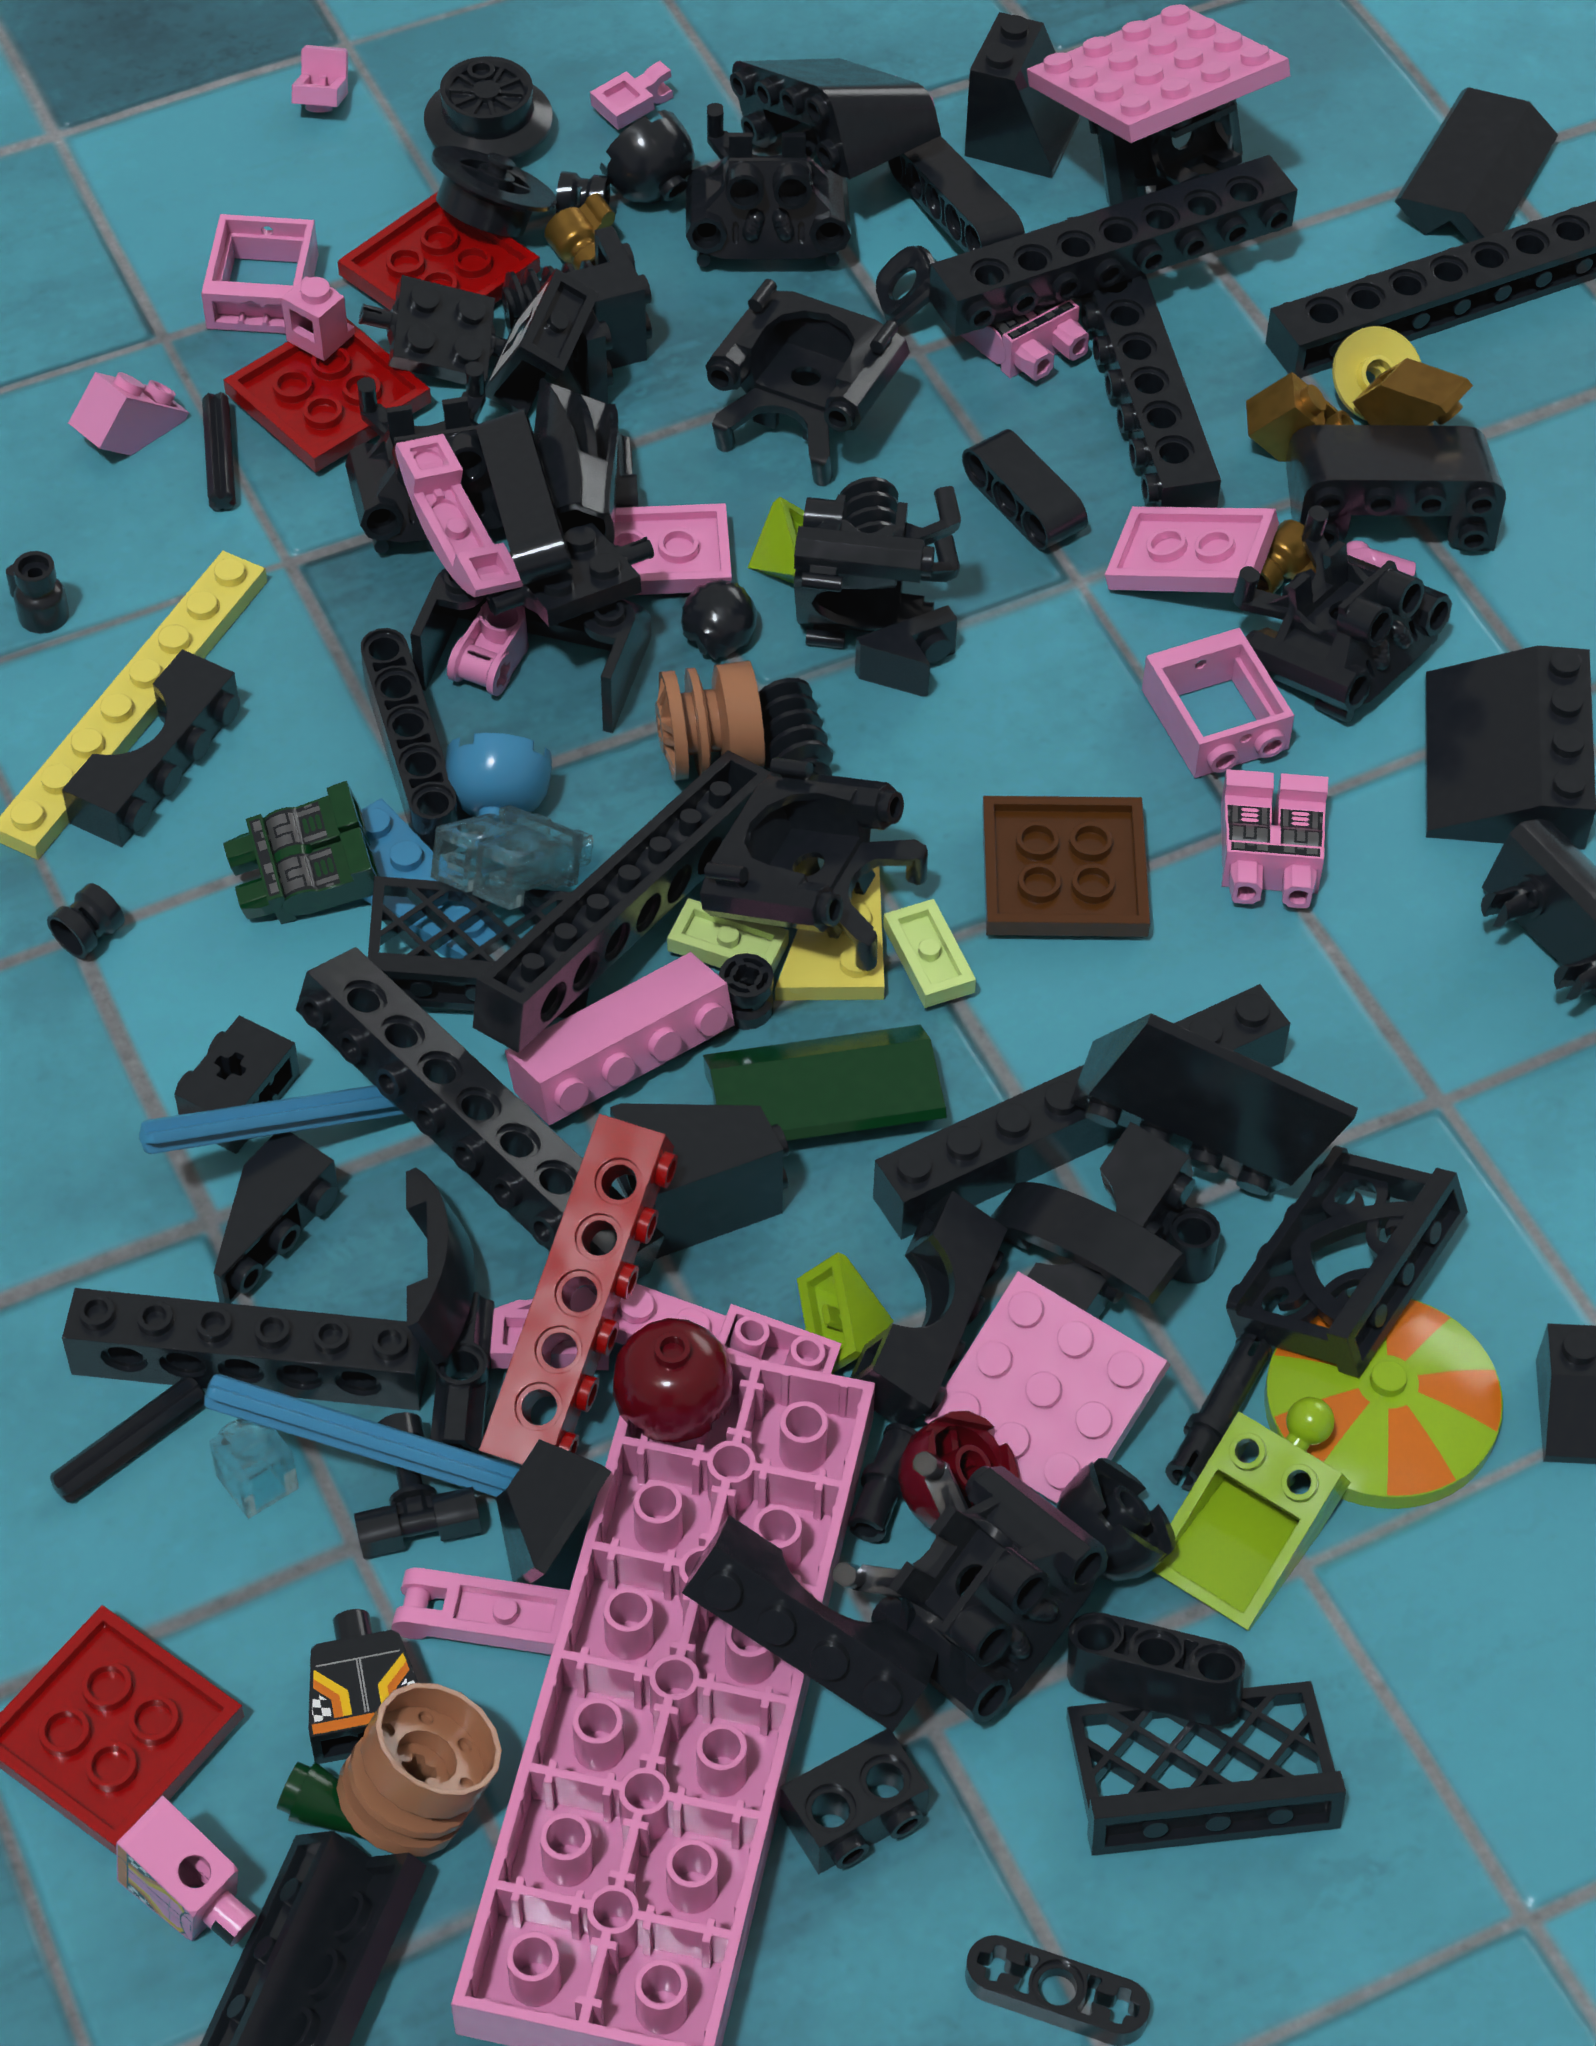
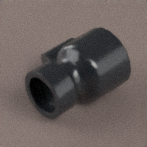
M30 551L20 555L14 561V564L6 569L10 594L14 598L20 624L26 630L38 634L58 630L66 623L69 617V607L65 588L60 580L56 578L52 557L41 551Z

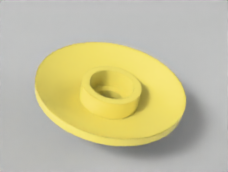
M1381 326L1365 327L1349 335L1339 346L1332 368L1336 392L1346 408L1354 415L1366 420L1352 403L1370 385L1366 371L1371 372L1377 378L1380 374L1406 358L1421 362L1414 346L1402 334Z

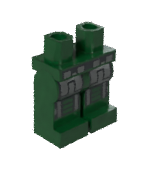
M347 780L327 787L328 796L297 807L277 809L264 818L261 814L247 818L246 822L249 832L223 843L227 860L235 876L258 868L261 878L235 886L239 906L247 919L275 913L280 923L284 924L296 920V915L312 914L373 895L374 876H379L373 851L370 847L371 844L359 803Z

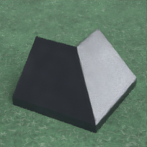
M541 1439L538 1440L507 1489L496 1497L513 1582L531 1584L546 1574L612 1471L592 1460Z

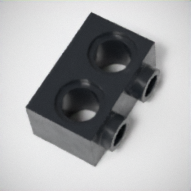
M885 1729L780 1786V1814L819 1875L835 1865L839 1869L853 1865L866 1855L869 1846L889 1835L897 1839L915 1830L922 1823L924 1816L927 1815L929 1787L893 1732ZM885 1784L894 1787L899 1793L893 1797L882 1798L874 1795L870 1789L874 1786ZM824 1814H835L845 1822L838 1827L828 1828L818 1824L815 1819Z

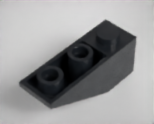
M291 1132L273 1135L243 1166L213 1272L220 1303L231 1304L240 1293L245 1294L252 1290L259 1281L262 1271L278 1254L283 1255L287 1253L297 1242L303 1228L316 1215L321 1216L325 1214L337 1198L339 1189L334 1160Z

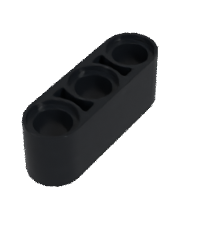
M1005 429L963 451L962 463L969 480L1037 549L1045 550L1087 527L1088 516L1081 499L1012 430Z
M1091 1612L1082 1614L1070 1624L1068 1632L1067 1678L1070 1685L1078 1692L1212 1726L1229 1724L1240 1715L1242 1711L1245 1659L1242 1653L1234 1646L1225 1642L1106 1613Z

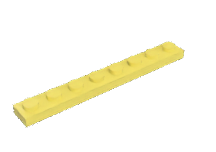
M222 550L0 815L1 844L36 860L40 859L69 823L62 793L65 785L92 754L117 755L129 751L158 715L153 688L155 680L182 649L203 659L208 655L267 583L266 568Z

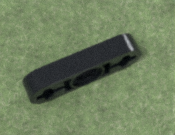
M999 1935L981 1938L971 1947L967 1956L966 1983L970 1991L982 2001L1114 2046L1129 2045L1138 2040L1145 2031L1150 2012V2002L1145 1990L1133 1980ZM993 1958H1000L1005 1961L1004 1971L1006 1973H1001L997 1981H990L985 1978L986 1967L984 1966H989ZM1025 1966L1033 1968L1029 1977L1027 1994L1019 1992L1020 1979H1023ZM1049 1976H1061L1072 1983L1076 1995L1067 2004L1053 2005L1042 1998L1038 1990L1039 1984ZM1087 1987L1095 1989L1094 2001L1091 2003L1089 2015L1081 2013L1085 2003ZM1117 1999L1129 2003L1128 2013L1130 2015L1124 2017L1122 2024L1110 2021V2009L1108 2008H1113Z

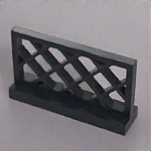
M374 876L368 958L420 1007L474 1011L476 979L496 962L489 955L505 944L512 947L521 939L518 935L540 922L571 892ZM384 895L407 897L416 907L398 918L383 904ZM447 901H459L471 911L457 921L452 922L438 907ZM501 905L516 906L525 916L508 927L493 911ZM427 915L442 931L424 942L409 926ZM480 919L497 934L481 946L477 945L463 932ZM383 921L388 926L381 930V925ZM396 935L413 949L408 954L379 952L380 946ZM453 939L468 955L462 959L440 957L435 950ZM589 987L557 1017L567 1018L586 1008Z
M1311 1681L1243 1688L1242 1711L1238 1717L1245 1720V1722L1232 1738L1211 1725L1117 1702L1067 1707L1066 1719L1088 1819L1087 1836L1091 1855L1340 1828L1346 1789L1341 1771H1335ZM1300 1703L1304 1718L1292 1731L1267 1716V1714L1274 1706ZM1168 1717L1184 1728L1169 1744L1144 1729L1152 1719ZM1108 1724L1121 1732L1122 1735L1107 1751L1086 1738L1084 1726ZM1255 1728L1283 1743L1269 1760L1243 1745ZM1307 1733L1310 1741L1304 1738ZM1195 1734L1221 1749L1207 1767L1181 1751ZM1133 1741L1159 1756L1146 1773L1119 1758ZM1294 1750L1316 1763L1318 1773L1294 1776L1281 1768L1280 1765ZM1231 1757L1258 1772L1253 1780L1231 1782L1218 1773ZM1091 1759L1097 1762L1094 1768L1092 1767ZM1170 1763L1196 1778L1190 1787L1169 1789L1156 1780ZM1110 1770L1133 1784L1134 1787L1128 1794L1099 1797L1096 1784Z

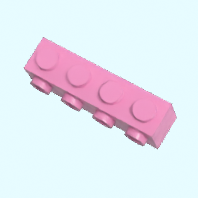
M687 953L544 1029L519 1053L510 1048L505 1050L514 1093L550 1126L734 1026L727 982L693 953Z

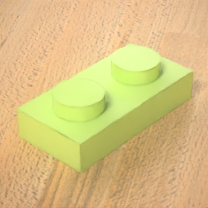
M688 898L667 937V949L669 952L682 956L691 952L703 963L719 968L727 959L737 954H754L767 960L774 974L789 943V930L774 925L710 916L702 910L700 901Z
M934 899L884 914L883 928L924 1008L975 993L976 978Z

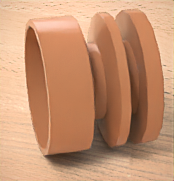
M750 661L714 665L712 689L703 690L696 668H685V692L680 693L675 671L659 672L658 699L655 702L657 731L661 751L669 764L674 781L688 779L689 755L694 757L698 776L711 766V752L720 751L722 756L729 750L764 768L765 742L762 711L755 673Z
M412 1683L393 1690L379 1706L367 1725L363 1737L354 1746L351 1755L341 1767L336 1788L341 1811L355 1832L381 1850L393 1854L409 1852L414 1857H425L444 1849L457 1834L464 1820L473 1810L474 1804L483 1795L498 1772L502 1749L495 1726L481 1707L461 1692L433 1683Z

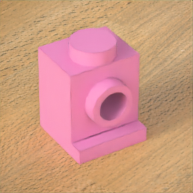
M306 276L281 298L286 340L323 361L355 334L354 326L347 323L344 296L330 287L329 282L324 278H309Z

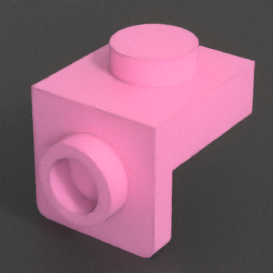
M305 45L301 50V75L292 84V103L304 104L305 109L311 112L332 111L333 107H338L348 94V51L345 48Z

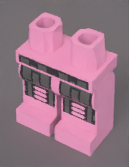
M1071 299L960 335L992 362L1001 364V371L1009 378L1024 372L1034 381L1050 373L1054 367L1055 354L1061 352L1065 357L1074 361L1086 355L1089 343V334L1078 323L1079 306Z
M1226 769L1221 800L1222 886L1230 888L1231 898L1234 903L1254 904L1261 900L1262 890L1282 891V902L1288 907L1307 909L1310 906L1313 894H1318L1324 864L1325 811L1329 777L1281 773L1275 803L1274 825H1271L1274 773Z

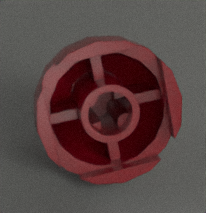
M666 1318L651 1322L631 1335L617 1355L613 1378V1396L619 1415L627 1424L629 1419L635 1426L642 1428L643 1435L654 1441L680 1443L702 1437L712 1430V1423L719 1419L723 1412L725 1416L731 1406L733 1371L725 1347L710 1330L690 1320Z
M951 1411L936 1418L911 1436L899 1461L898 1479L902 1496L909 1509L926 1527L931 1528L940 1516V1513L924 1480L926 1477L913 1469V1460L918 1453L927 1451L937 1455L949 1464L968 1508H971L972 1505L968 1502L965 1487L970 1476L982 1466H1003L1019 1478L1015 1457L1008 1443L998 1445L995 1438L988 1432L994 1426L986 1418L970 1411Z

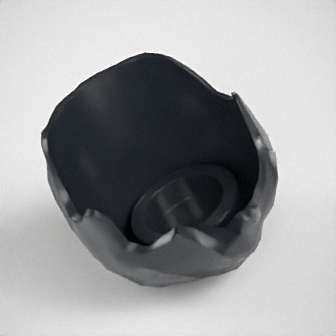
M718 579L698 585L688 596L682 607L681 625L683 635L691 641H697L700 653L703 655L708 653L713 659L717 660L718 657H727L741 646H749L758 617L754 602L744 587L732 581Z

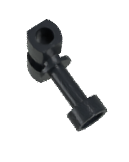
M395 1413L384 1417L378 1422L425 1437L422 1419L414 1413ZM396 1466L394 1467L399 1489L390 1496V1505L354 1513L364 1559L405 1550L404 1538L439 1531L441 1541L482 1532L473 1486L437 1494L434 1487L422 1483L421 1474Z

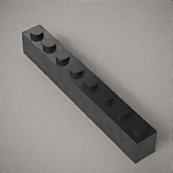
M1261 984L1174 1024L1272 1068L1284 1060L1291 1023ZM1084 1065L876 1159L873 1199L902 1240L913 1235L923 1213L951 1191H954L975 1206L1012 1189L1016 1183L1027 1182L1119 1139L1126 1130L1125 1127L1118 1124L1117 1127L1112 1128L1097 1124L1085 1117V1109L1070 1103Z

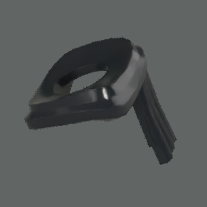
M919 245L904 248L887 262L877 276L876 293L886 321L892 320L896 322L898 327L930 302L931 264L938 261L933 258L926 248ZM915 270L916 279L912 288L901 299L895 300L892 295L895 285L904 274Z

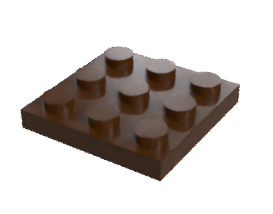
M983 796L982 822L986 935L1148 937L1150 913L1142 797Z

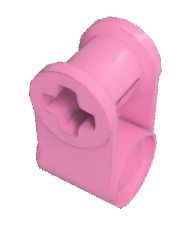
M486 601L481 606L479 613L464 636L456 642L452 649L447 665L448 679L456 682L465 679L486 687L488 694L496 697L501 695L506 689L512 673L529 648L525 607L519 606L494 616Z

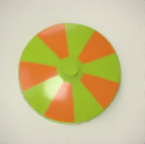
M1413 1299L1409 1301L1360 1378L1339 1372L1337 1365L1334 1363L1276 1347L1268 1368L1264 1391V1406L1269 1428L1284 1439L1289 1434L1286 1424L1287 1413L1296 1401L1305 1397H1315L1323 1400L1330 1406L1335 1419L1331 1435L1320 1444L1310 1445L1306 1452L1343 1473L1351 1482L1341 1499L1374 1508L1402 1509L1423 1506L1450 1496L1464 1487L1478 1474L1490 1457L1502 1421L1503 1399L1500 1381L1495 1367L1482 1345L1465 1327L1452 1317L1430 1305ZM1316 1316L1310 1322L1330 1328V1325L1319 1316ZM1300 1473L1311 1482V1478L1308 1474Z

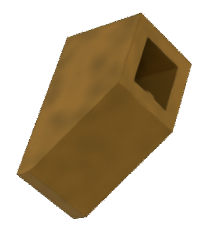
M1406 358L1380 374L1352 403L1370 425L1433 426V421L1436 420L1441 426L1463 408L1459 400L1473 385L1465 377Z
M1293 372L1246 400L1248 436L1278 461L1286 462L1290 439L1301 428L1311 425H1355L1345 411H1338L1327 402L1316 386L1312 384L1307 385Z

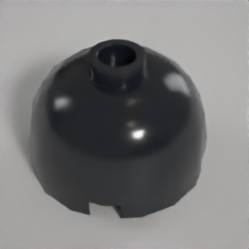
M667 110L657 111L662 119L651 123L645 116L625 129L610 144L606 151L611 158L608 165L606 166L602 162L600 164L602 175L609 176L610 185L622 197L640 204L655 203L663 199L665 201H672L680 196L687 187L686 180L690 175L695 159L693 143L682 123L673 112Z
M1098 1458L1094 1463L1090 1462L1083 1467L1062 1491L1056 1508L1105 1546L1108 1556L1106 1561L1107 1567L1099 1578L1110 1581H1125L1139 1578L1157 1567L1175 1549V1535L1160 1505L1158 1504L1150 1511L1146 1504L1138 1497L1146 1489L1145 1486L1121 1465L1107 1458Z

